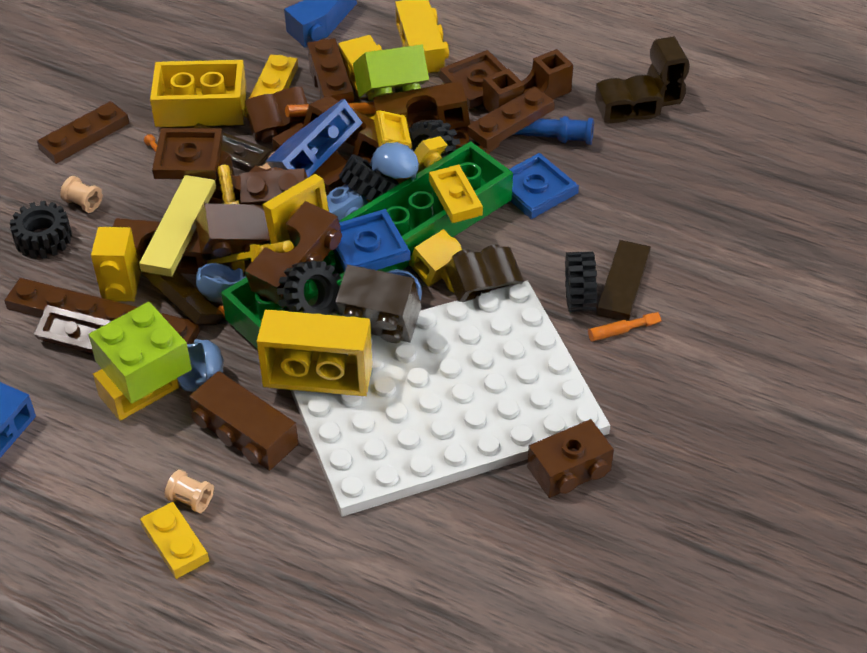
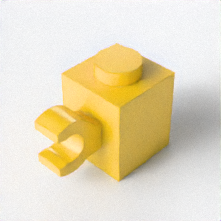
M443 229L414 247L408 264L428 287L443 278L448 289L454 293L445 267L452 259V256L462 250V247L455 238L451 237Z

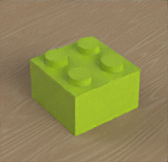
M423 44L365 52L353 63L359 98L368 97V101H374L373 97L421 89V85L429 80Z
M150 302L137 307L88 334L96 363L131 404L192 370L187 342Z

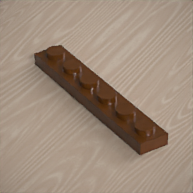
M19 278L4 300L8 310L40 318L46 305L113 321L137 308L136 306L24 278ZM160 313L187 344L194 343V340L200 333L199 324H194L188 319Z

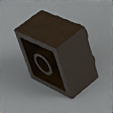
M347 264L335 301L340 315L369 318L371 334L380 336L387 342L400 343V341L411 343L421 310L414 278Z

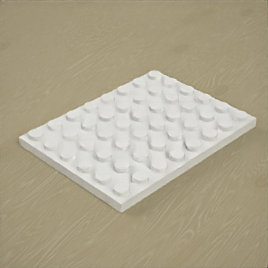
M524 281L522 285H510L492 290L490 293H481V296L466 302L453 301L421 310L411 343L404 341L390 343L383 340L380 336L371 334L373 366L367 397L290 390L341 517L527 460L529 445L589 419H592L603 435H607L610 432L608 420L528 281Z

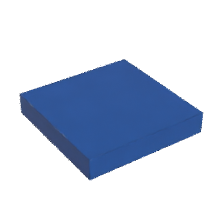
M541 153L509 169L513 172L512 200L510 202L530 219L578 194L579 185Z
M386 209L339 222L342 238L338 247L333 251L344 271L347 264L378 270L410 260V250Z

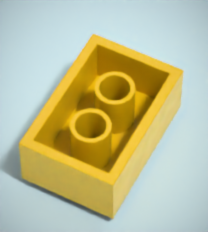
M243 60L155 62L150 96L155 127L195 126L197 123L205 126L244 125L247 86Z
M276 310L264 311L257 338L263 387L367 397L373 366L369 318Z

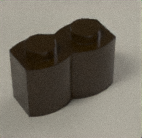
M675 36L655 39L650 49L652 64L648 69L647 75L652 76L663 98L662 107L681 104L686 94L684 80L689 73V60Z
M636 75L626 80L610 78L596 83L595 101L604 122L621 123L632 118L647 120L661 115L663 98L652 76Z
M490 245L481 252H471L468 249L461 250L452 256V259L445 267L458 302L473 300L477 296H481V293H490L492 290L510 285H522L524 282L511 247Z

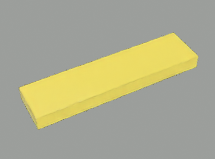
M189 175L184 176L139 263L141 271L173 276L197 228L196 217L204 203H209L216 189L215 180Z

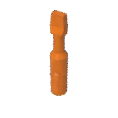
M659 312L645 314L642 318L631 321L621 320L588 329V335L593 342L627 333L630 329L636 327L652 326L660 323L662 320Z

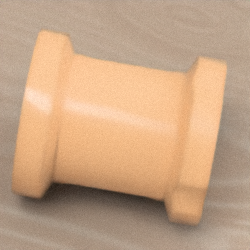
M76 176L67 178L60 191V197L63 201L67 203L74 202L82 206V210L88 213L94 212L99 207L103 197L101 188L95 185L88 186L83 184L81 179Z
M179 469L171 475L165 488V498L171 502L178 500L191 506V509L198 513L205 511L214 493L213 484L207 481L199 482L188 477L186 471Z

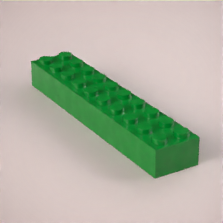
M470 141L417 173L415 180L407 179L339 220V222L386 209L409 248L411 258L414 247L444 229L451 237H454L511 201L513 172ZM460 165L483 205V215L452 223L429 182V172ZM331 250L323 261L326 262V266L332 265L335 268L332 274L339 273L343 279L345 271L336 254ZM410 260L378 269L377 271L403 270L409 266ZM247 277L221 292L225 319L256 348L264 311H284L287 306L281 307L252 292ZM309 279L304 286V297L306 302L313 306L318 298V289L315 282ZM342 279L337 281L338 285H341Z

